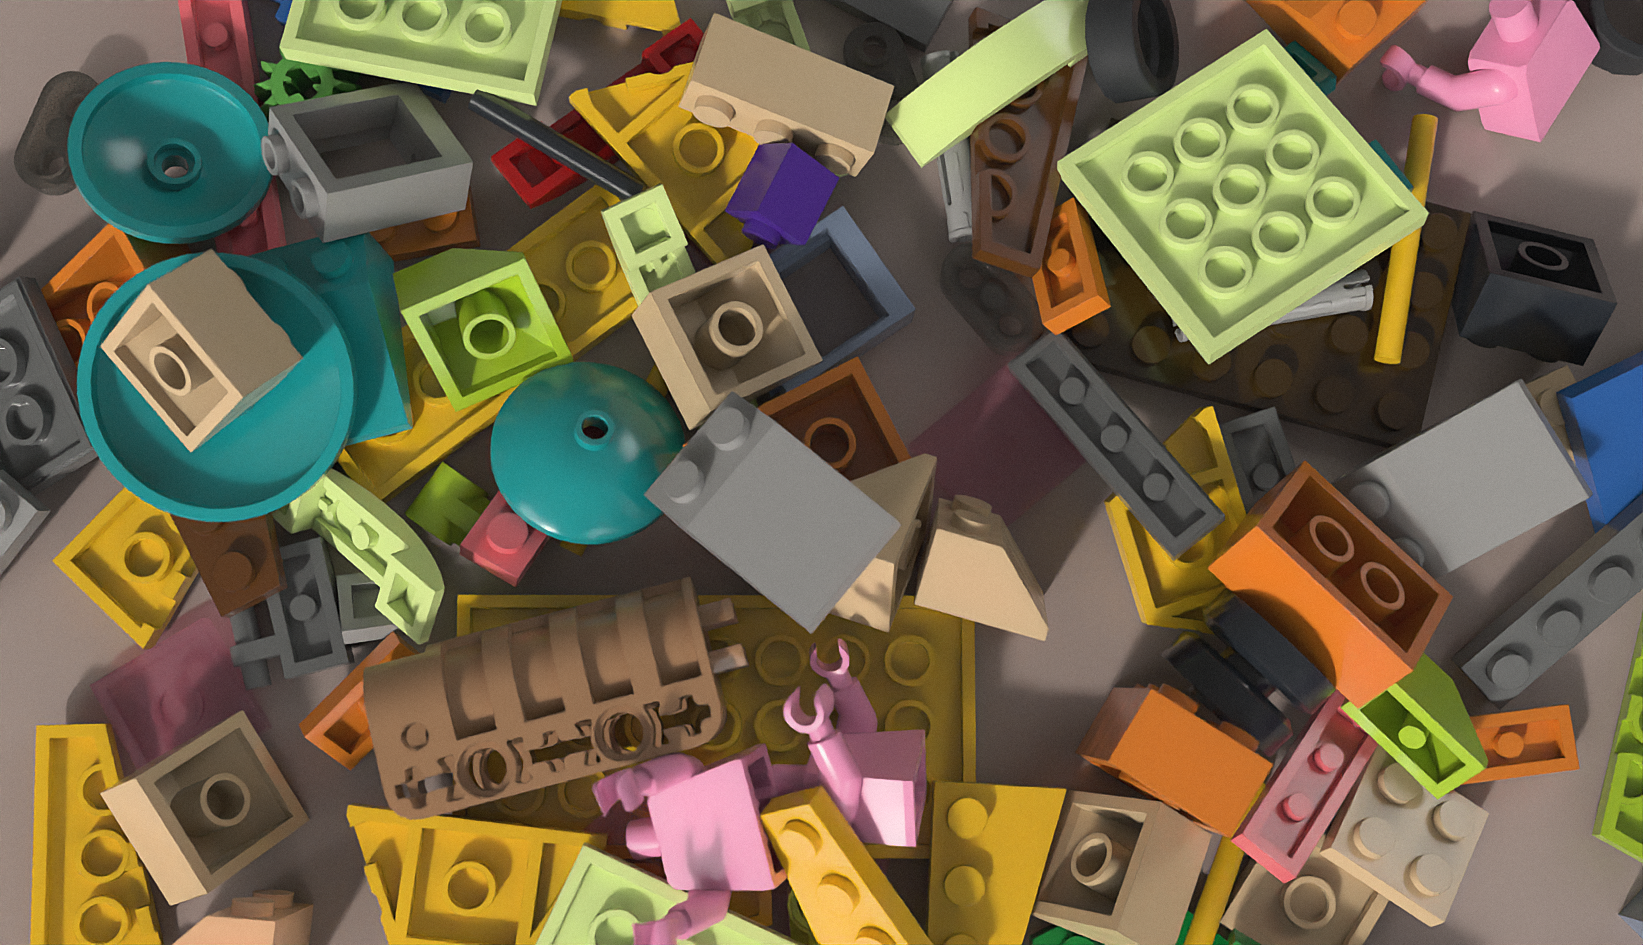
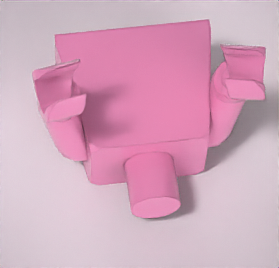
M1491 0L1489 12L1492 18L1470 51L1468 58L1469 73L1455 76L1433 65L1429 68L1417 64L1408 53L1396 45H1391L1381 57L1380 64L1383 68H1386L1382 74V80L1385 87L1390 91H1401L1408 83L1416 87L1417 94L1453 111L1459 112L1479 108L1482 125L1485 130L1541 142L1601 47L1573 0Z
M838 638L841 656L832 664L823 663L817 658L816 644L813 643L809 654L810 665L818 675L827 678L830 687L827 684H822L816 692L815 707L817 716H808L802 712L799 704L800 686L789 696L784 705V716L787 723L799 732L809 733L811 740L808 742L811 755L807 765H772L779 796L823 786L861 842L916 846L927 794L925 730L876 732L878 725L876 713L858 679L851 677L848 671L849 651L846 642ZM834 706L839 714L836 729H833L828 717Z
M765 743L752 746L706 766L694 756L674 752L636 765L632 769L629 767L592 785L604 816L607 815L610 807L619 799H621L626 811H632L644 800L643 796H648L647 803L651 817L631 820L628 823L626 829L628 850L635 860L661 856L668 883L676 890H689L687 900L671 907L667 915L660 920L632 923L634 945H677V938L680 940L688 939L724 920L728 911L732 890L775 889L787 878L759 817L769 801L779 796Z

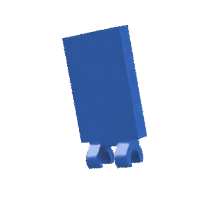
M1643 351L1556 392L1562 417L1566 423L1565 428L1576 467L1593 492V495L1586 499L1595 534L1643 493Z

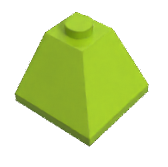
M451 248L392 273L400 311L455 412L518 386L534 374L545 369L574 362L572 354L523 252Z

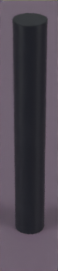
M478 89L472 95L468 109L618 198L625 200L646 190L647 184L500 97Z

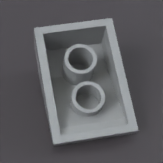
M1522 378L1367 459L1331 482L1342 495L1434 579L1459 568L1593 495V492Z
M733 391L644 494L682 530L811 634L901 527L897 519L777 422Z

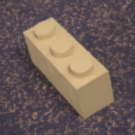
M714 13L700 42L678 107L693 112V115L699 121L709 126L720 128L728 126L751 135L760 145L793 143L832 173L838 175L849 174L856 177L875 152L894 86Z

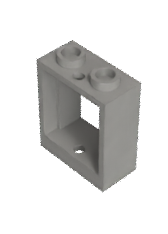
M405 81L270 107L268 136H264L261 141L265 165L272 175L280 176L290 192L291 202L296 214L301 219H308L323 243L465 210L473 161L416 83ZM390 139L407 164L335 179L318 153Z

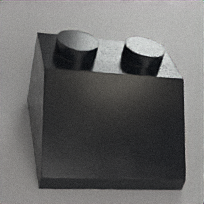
M1473 211L1469 221L1452 299V308L1459 337L1466 338L1471 343L1483 348H1496L1500 346L1525 352L1531 357L1546 363L1563 361L1584 366L1618 304L1594 240Z

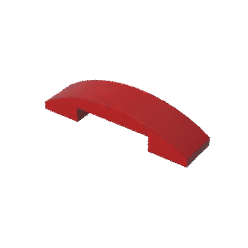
M689 18L643 50L641 63L606 87L626 83L625 78L649 72L663 74L671 71L674 66L694 62L704 33L692 18ZM575 109L549 126L611 164H615L620 160ZM516 138L491 156L492 163L530 209L545 204L588 181L585 177L519 138Z

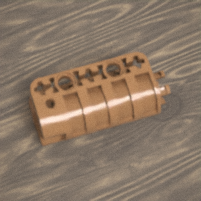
M690 576L429 644L426 646L424 653L364 668L363 692L365 709L383 791L389 807L404 818L410 820L425 819L697 747L715 739L723 731L727 721V706L719 674L750 667L745 647H742V644L713 651L708 631L739 623L734 603H731V599L727 598L700 605L694 582ZM693 696L696 704L709 705L711 709V717L701 721L702 733L696 734L693 724L664 729V723L660 717L684 712L689 709L688 698ZM627 713L636 716L643 726L644 736L642 742L634 751L623 748L615 736V727L618 720ZM664 734L669 739V744L663 743ZM591 736L594 749L569 754L564 758L537 763L534 749H543L558 745L562 741ZM494 750L498 751L507 763V773L502 783L496 782L488 772L487 762ZM518 752L520 753V755H521V757H522V759H523V771H522V765H521V758H520ZM473 756V774L479 786L472 781L469 774V765ZM454 772V779L457 785L427 792L425 788L426 779L443 773ZM403 784H407V788L411 797H405L403 792Z

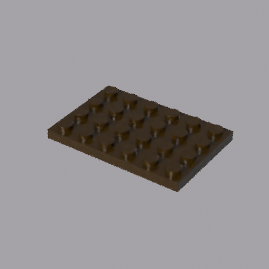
M1110 118L1105 131L1122 120ZM1428 201L1425 202V209L1429 214L1421 228L1401 362L1398 364H1387L1374 360L1392 246L1352 271L1364 269L1370 277L1368 282L1361 283V287L1372 285L1373 305L1370 310H1357L1269 325L1214 362L1208 364L1189 339L1185 342L1178 341L1175 330L1180 329L1178 325L1173 326L1171 316L1088 212L1111 307L1063 332L1097 371L1254 413L1275 407L1280 420L1390 448L1419 433L1422 429L1471 213Z

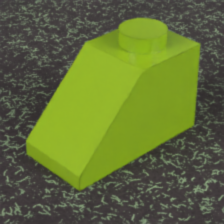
M1424 652L1411 673L1359 709L1346 697L1340 707L1437 800L1486 769L1489 762L1453 679Z

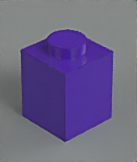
M793 143L759 144L725 211L744 224L741 231L747 238L759 245L764 244L766 248L776 249L778 244L806 245L839 177Z

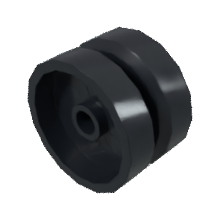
M1224 588L1202 611L1206 626L1227 647L1221 653H1218L1198 634L1183 631L1161 655L1192 684L1188 690L1218 719L1240 728L1260 742L1258 747L1271 758L1293 735L1290 720L1268 699L1275 691L1300 713L1313 715L1336 689L1281 633L1232 591Z

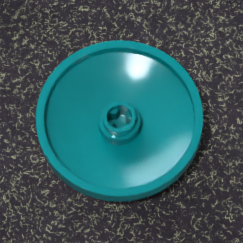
M203 253L187 254L167 259L150 266L124 283L99 310L88 330L82 346L77 373V397L85 431L95 452L111 474L130 492L160 510L187 519L207 522H231L265 515L291 503L312 489L329 472L346 446L353 428L358 402V376L351 345L333 311L311 287L299 278L263 260L242 255L216 253L227 268L233 270L242 279L248 293L268 317L284 329L290 338L291 344L303 359L272 390L203 445L190 453L100 347L148 284Z

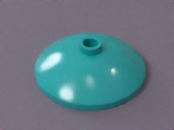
M154 62L118 72L101 82L85 97L79 105L70 125L67 143L68 160L73 179L82 197L103 220L115 228L140 239L166 244H184L204 241L222 235L245 221L259 207L268 192L273 175L265 165L261 150V141L264 136H268L269 126L264 113L253 98L239 85L217 72L200 66L180 62ZM171 167H181L187 173L180 178H171L165 174V171Z
M572 362L548 368L534 374L509 395L494 423L490 445V459L493 475L502 496L514 512L529 525L546 535L571 543L606 544L624 540L642 532L664 514L644 494L684 448L683 444L686 442L683 429L675 411L663 395L647 381L632 372L609 364ZM589 426H595L600 428L605 436L600 439H591L582 430Z

